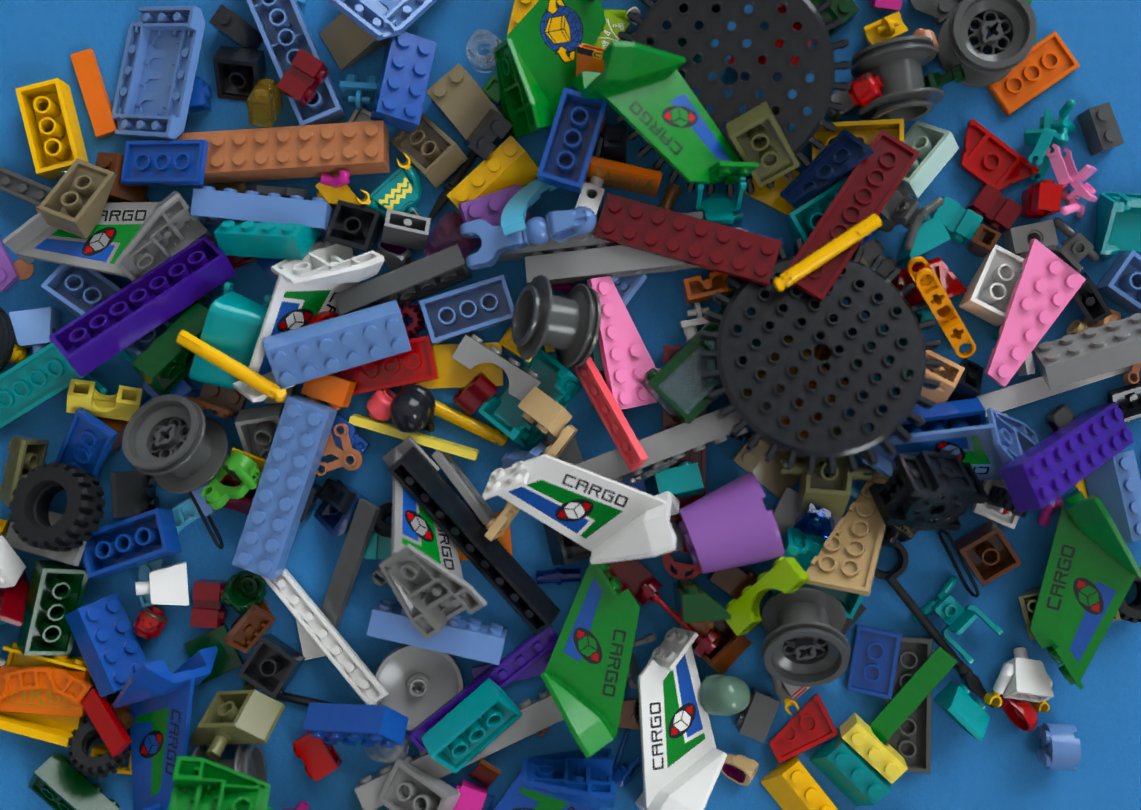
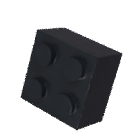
M269 633L261 637L237 675L269 697L275 699L283 694L304 662L305 657Z

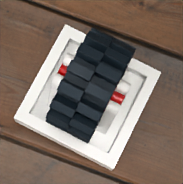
M984 480L982 486L989 499L984 504L974 503L971 512L1010 529H1015L1019 517L1025 518L1028 511L1017 513L1003 480Z

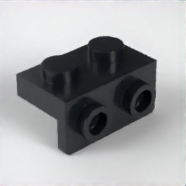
M1141 381L1107 391L1108 403L1117 402L1118 407L1123 412L1125 423L1141 417Z

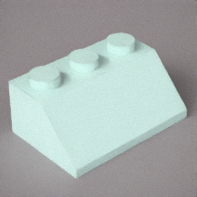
M917 120L904 135V143L920 152V154L898 186V188L907 190L915 198L920 197L959 149L951 131Z

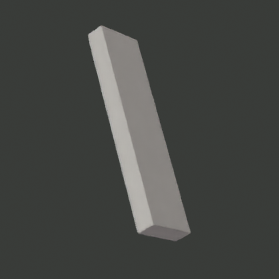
M440 450L435 451L431 456L482 523L486 525L493 517L496 518V514L450 454Z

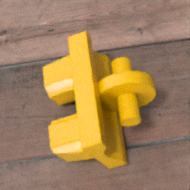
M897 11L863 27L862 31L868 45L871 46L908 32V28L903 23L900 12Z

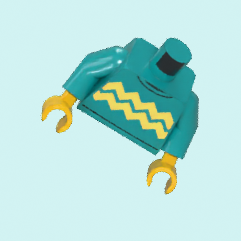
M404 153L407 158L406 162L400 163L398 158H396L400 168L371 194L360 189L365 194L364 199L359 200L355 196V200L365 204V207L381 211L384 219L387 209L423 216L416 208L422 202L420 199L423 193L421 178L413 165H410L411 160L406 153Z

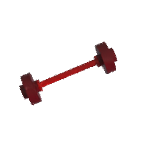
M657 579L651 583L646 582L639 590L641 595L637 601L643 606H646L650 601L652 603L657 602L686 630L698 634L695 641L698 643V646L693 652L699 657L705 652L709 655L717 646L715 641L719 635L713 630L707 635L703 633L700 635L688 623H684L681 617L659 598L660 594L658 592L663 585Z

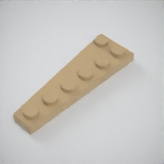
M573 425L564 427L556 436L558 439L553 445L550 444L543 454L558 459L578 432V429ZM507 502L502 513L489 521L486 526L488 531L484 536L490 541L502 536L521 510L520 508Z

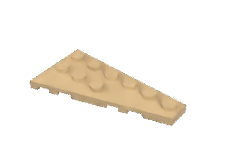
M877 471L873 472L871 481L866 482L861 489V494L855 502H852L844 518H841L824 542V547L811 561V565L806 571L811 579L806 584L864 596L870 595L886 524L883 522L869 487L873 483L885 484L889 479L880 475Z

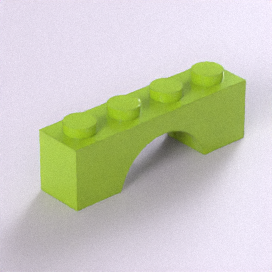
M782 556L773 563L774 567L769 572L765 571L757 577L758 581L753 586L749 585L742 590L740 598L730 601L725 606L726 610L731 614V619L725 621L736 636L748 634L762 621L760 604L768 591L777 589L785 594L795 593L811 579L794 557Z

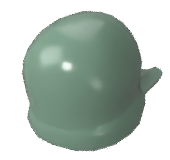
M713 674L707 676L701 684L700 701L704 711L710 715L731 716L747 708L750 702V691L747 684L740 677Z

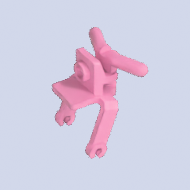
M1052 144L1055 151L1051 153V148L1049 147L1046 155L1050 160L1058 183L1063 184L1062 199L1067 205L1060 209V213L1066 216L1075 212L1077 218H1082L1085 214V205L1079 201V198L1082 197L1092 202L1098 199L1094 195L1096 190L1089 183H1083L1097 169L1087 164L1078 172L1071 150L1064 148L1066 156L1063 157L1060 147L1057 144ZM1071 188H1074L1075 190L1072 193L1068 191Z

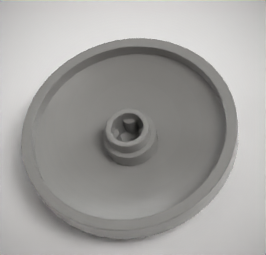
M407 644L391 651L381 661L375 673V677L389 693L378 705H385L408 717L406 730L410 731L463 690L460 668L450 654Z

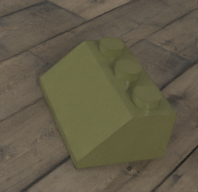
M12 435V440L8 445V459L4 465V479L0 486V502L9 506L14 497L12 493L14 489L19 487L18 482L21 478H26V474L32 469L37 470L39 465L44 464L49 440Z

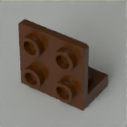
M204 383L199 397H187V399L198 404L202 410H214V415L223 418L237 416L239 410L244 409L247 398L237 390Z
M265 599L258 606L253 604L245 615H240L231 625V631L224 637L227 645L247 654L256 645L261 636L272 626L276 619Z

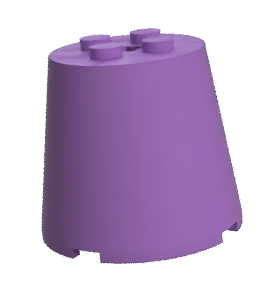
M751 471L679 510L681 522H678L684 535L686 547L694 565L698 564L702 574L778 559L785 554L772 510L766 511L762 501L766 496L757 478Z

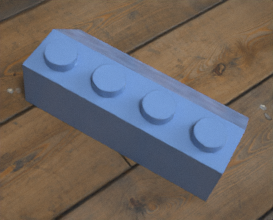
M1122 450L1086 476L1084 481L1088 497L1092 495L1097 496L1111 516L1124 541L1133 542L1141 540V478L1134 450Z

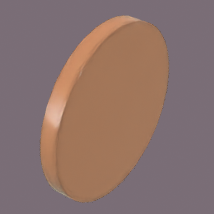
M22 259L14 263L20 276L19 280H28L33 276V263L28 265Z

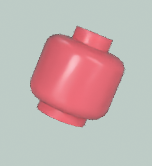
M390 389L376 390L366 403L367 410L369 411L368 415L375 421H388L391 418L390 405L396 394Z

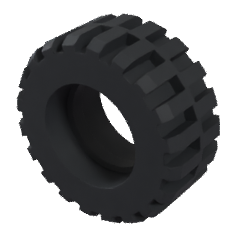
M51 462L39 465L37 470L32 469L26 474V478H21L18 482L19 487L14 489L12 493L14 496L13 501L9 503V509H11L9 519L10 522L14 523L12 529L18 534V538L22 542L35 548L66 552L73 548L77 549L83 545V541H88L92 538L93 531H97L100 526L98 524L100 518L103 519L104 517L102 508L105 507V499L102 498L104 492L102 487L98 486L99 481L96 477L80 468L64 463ZM65 489L67 495L66 510L61 519L51 526L48 518L50 503L57 493Z

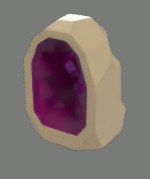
M727 754L721 772L737 784L748 787L758 770L759 763L743 755Z

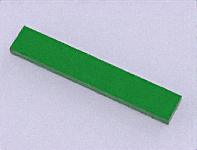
M938 646L870 722L869 726L873 733L883 744L886 743L954 667L957 660L942 647Z

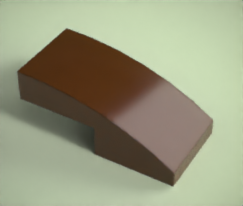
M480 759L476 767L471 770L469 777L485 787H489L498 777L501 770L484 759Z

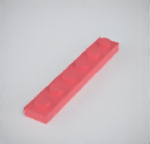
M590 356L582 366L572 368L630 472L638 470L648 457Z

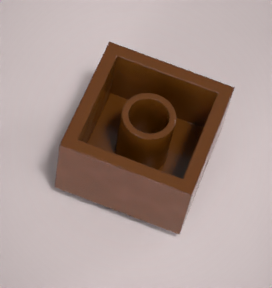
M993 520L954 542L982 586L1023 564L1001 529Z

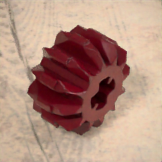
M405 302L404 309L401 304H398L403 321L404 318L407 319V315L413 319L412 323L409 322V326L404 323L408 339H411L412 333L415 337H419L417 329L424 331L425 327L420 324L426 323L424 318H420L423 315L422 310L417 311L419 305L415 303L411 308L410 302Z

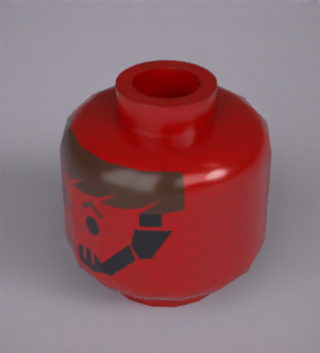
M868 72L850 83L848 93L856 106L866 107L871 101L882 97L881 89L884 88V84L879 75L874 77Z
M152 605L151 609L142 608L133 623V627L136 629L134 633L148 640H151L152 637H159L168 621L163 615L165 611Z

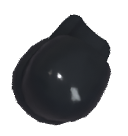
M406 384L401 387L390 405L391 418L397 429L405 433L419 430L433 432L435 430L433 415L436 403L432 393L427 388L416 384Z

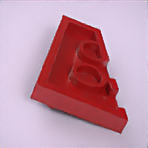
M816 693L768 743L780 764L839 734L818 693Z

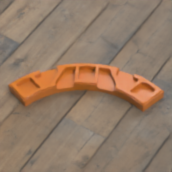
M29 666L0 676V703L9 696L21 691L45 689L60 694L78 705L94 685L76 673L62 668Z

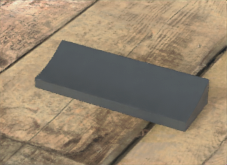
M458 244L333 296L342 316L394 300L404 306L405 302L412 303L470 279L472 275L469 268H467L466 261Z
M931 636L901 637L892 698L932 654ZM932 691L885 743V745L887 743L904 757L908 768L907 772L930 774ZM885 699V706L890 701L889 699Z

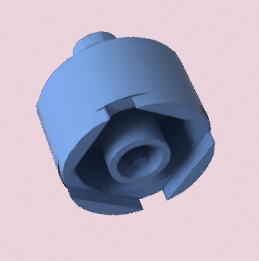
M1044 723L1042 726H1037V738L1041 739V748H1037V759L1039 762H1043L1046 769L1078 770L1075 765H1080L1081 744L1080 739H1075L1073 732L1078 731L1074 725Z

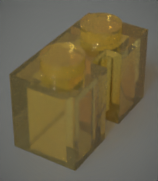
M259 79L247 99L249 125L273 126L276 114H279L283 108L282 92L277 88L279 82L271 79Z

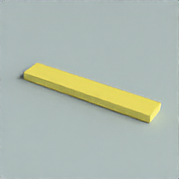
M354 414L349 418V423L402 440L411 436L419 445L476 461L479 456V449L417 431L412 433L401 432L394 424L380 420L375 421L370 417L360 414Z

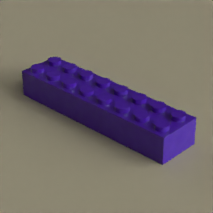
M204 235L53 333L49 338L77 374L83 377L105 361L113 358L114 355L126 347L131 346L147 333L152 332L156 327L171 319L183 309L189 307L204 295L210 293L211 290L220 284L228 281L236 272L227 256Z
M1116 401L1095 406L1001 467L999 472L1017 513L1038 510L1047 506L1133 443L1132 433L1127 428L1123 412L1118 407Z

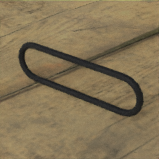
M188 492L214 544L219 549H223V540L211 516H207L220 544L217 542L192 492Z
M939 530V538L966 590L973 597H979V589L952 537L946 530ZM942 532L948 537L949 541L951 542L962 566L964 567L976 591V594H974L968 587L946 542L943 539Z

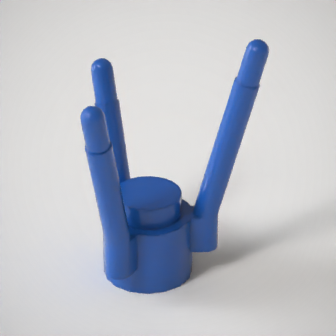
M626 728L612 770L614 771L612 774L613 781L621 787H626L628 782H631L642 769L641 762L633 770L641 759L640 755H637L630 765L625 763L619 765L631 730Z

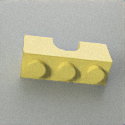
M71 378L67 394L66 413L75 414L76 410L82 407L95 417L129 421L133 414L141 407L143 389L119 385L116 394L104 395L96 390L94 381Z
M855 712L839 727L842 739L891 784L908 770L904 757L888 743L884 745L875 736L871 727Z

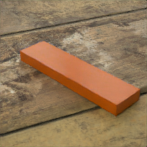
M89 48L71 54L70 57L96 137L100 139L115 134L114 130H118L117 122L112 118V106L94 51Z

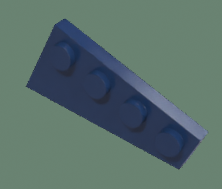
M844 128L780 195L796 209L875 152L871 147Z

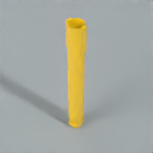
M873 213L782 273L780 278L776 277L772 282L773 286L777 291H784V287H790L881 227L882 220Z
M182 330L176 339V343L264 395L275 399L276 402H283L286 399L288 393L284 388L281 390L280 386L189 332Z
M435 400V416L494 444L499 443L498 446H505L508 440L506 434H502L496 428Z

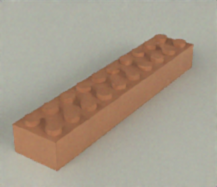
M384 120L182 133L175 139H205L209 142L204 184L321 177L322 173L337 175L341 169L350 171L351 175L389 173V130Z

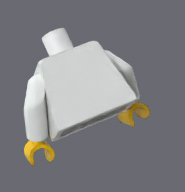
M1026 648L1013 649L1014 658L1003 663L993 686L994 692L987 693L984 696V702L988 705L992 703L994 707H1000L1002 705L1000 694H1002L1003 698L1030 701L1037 713L1041 711L1048 712L1050 706L1046 700L1054 697L1052 691L1053 681L1047 674L1044 664L1039 660L1029 659Z

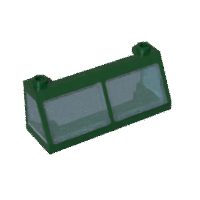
M729 293L726 297L731 299L734 294ZM721 306L722 309L718 312V314H723L725 310V307ZM749 309L747 314L753 316L754 311ZM709 321L661 368H651L644 375L645 379L641 382L675 422L690 424L713 401L707 399L708 393L720 388L717 378L701 380L702 372L715 369V360L698 359L700 351H714L715 342L702 340L699 336L702 330L717 332L719 325L717 323ZM765 324L767 329H773L772 324ZM739 327L733 328L735 333H741ZM754 340L752 345L759 347V342ZM744 358L738 359V362L741 365L746 364Z

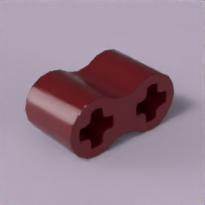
M481 372L466 386L461 388L452 400L467 415H471L479 406L489 400L498 388Z

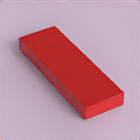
M93 688L80 703L113 757L119 756L132 740L105 696L100 697L97 688Z

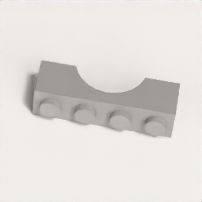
M473 333L471 336H464L451 357L469 369L480 363L498 365L505 371L508 377V393L520 401L526 397L534 386L538 388L541 380L538 379L539 374L531 369L523 370L519 367L521 365L520 362L512 357H509L507 360L501 356V350L493 345L490 348L483 345V339Z

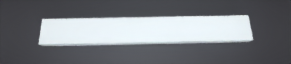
M1130 366L1051 390L1042 376L979 395L976 398L980 400L985 409V417H988L986 410L989 408L1003 412L1128 372Z
M284 568L283 574L274 580L262 576L366 705H378L389 695L388 691L286 568Z

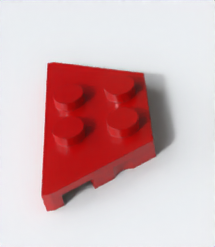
M972 118L968 122L959 167L982 185L988 183L997 190H1002L1039 171L1037 167L1033 164L1030 165L1028 160Z
M939 257L927 261L949 298L967 292L966 288ZM924 263L913 265L912 271L918 272L923 269ZM907 268L900 270L898 277L893 281V285L899 291L908 284L913 283L915 285L913 291L905 296L910 306L925 299Z

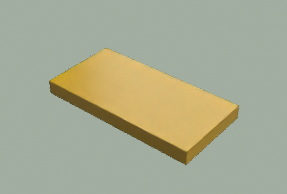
M499 342L482 343L488 348L493 345L502 351V346ZM459 344L433 345L439 379L416 383V385L427 389L463 388L476 375L482 372L495 386H504L503 369L493 363H480L469 369L451 358Z

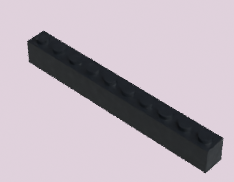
M414 446L403 454L388 471L536 635L550 627L559 614L560 609L497 539L490 541L484 536L488 531L484 524Z

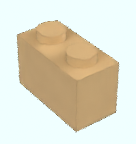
M536 386L531 389L518 405L524 412L521 415L531 424L535 421L537 423L536 428L545 435L549 432L554 437L560 433L573 417L562 405Z

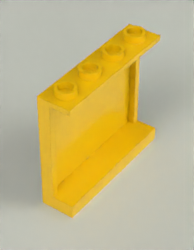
M14 641L12 644L2 648V650L9 651L6 665L52 666L62 669L88 670L83 657L23 655L17 647L18 641ZM89 672L88 681L92 683L93 679ZM0 711V729L65 747L70 746L68 740L69 738H74L71 733L74 729L78 731L80 729L79 724L84 720V716Z

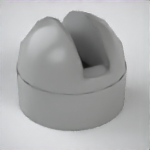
M380 568L372 573L371 578L375 585L384 586L388 583ZM375 575H379L381 578L385 579V581L382 582L377 577H375Z

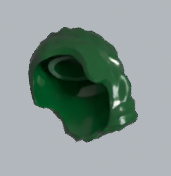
M247 570L240 571L232 575L231 579L227 581L225 590L220 598L221 602L226 606L233 607L236 613L243 616L253 604L258 606L264 600V596L267 593L266 583L258 574Z

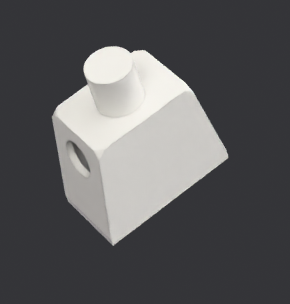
M592 176L590 183H584L575 208L578 206L590 208L594 211L596 218L605 189L602 188L604 182L602 178Z
M186 561L150 570L149 581L135 582L136 596L150 594L151 604L189 605Z

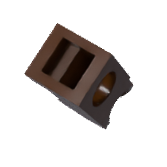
M981 223L970 240L967 250L976 256L985 257L993 250L1001 233Z

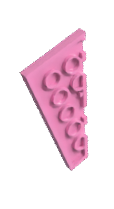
M1035 238L1030 240L1027 257L1024 258L1022 263L1023 269L1019 280L1015 283L1005 312L1006 317L1003 326H1000L996 346L992 349L984 372L985 375L1001 387H1005L1086 280V278Z
M606 276L587 280L588 287L595 289L600 298L601 323L598 342L606 384L619 408L623 410L657 403L655 398L641 384L645 379L644 375L651 368H657L611 277ZM663 382L659 385V389H661L662 391Z

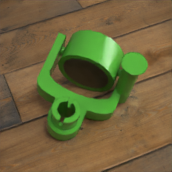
M234 451L230 456H226L219 472L208 482L209 485L202 490L201 495L206 499V503L211 509L218 510L230 498L240 499L249 490L255 489L257 487L256 483L262 475L261 469L251 458L241 452ZM229 474L241 484L237 487H229L220 482Z

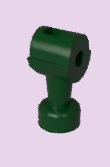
M961 64L953 66L949 73L940 75V72H935L923 77L925 88L931 87L941 90L944 85L953 80L956 83L966 80Z

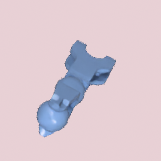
M578 206L573 210L548 212L546 218L533 217L525 223L526 229L505 236L501 225L492 226L482 219L463 223L460 226V233L465 238H480L482 240L479 251L466 258L467 268L479 270L492 267L498 262L503 253L529 247L531 243L543 245L550 238L552 241L561 242L576 235H586L594 229L596 215L594 211L585 206Z

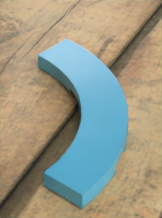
M535 179L520 189L508 201L502 211L501 226L504 236L526 229L525 217L527 208H530L541 198V193L552 191L558 187L539 182L538 179Z
M191 498L172 508L178 534L187 525L201 518ZM165 558L138 566L139 581L137 582L149 581V571L163 567ZM150 594L139 595L142 608L155 605L151 604Z

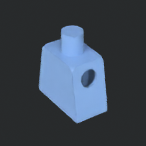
M45 307L9 312L18 345L20 347L32 348L33 354L50 344L52 341L49 336L60 330L61 309Z

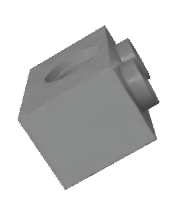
M1053 219L1013 227L1002 233L1005 249L1022 258L1027 257L1030 248L1028 247V236L1032 239H1037L1045 247L1059 245Z

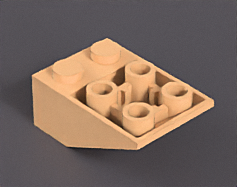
M926 350V359L943 361V366L934 370L926 369L925 377L935 379L941 383L937 389L922 387L920 395L931 399L935 403L946 402L957 386L965 368L931 350ZM909 371L906 374L907 378H911V373Z

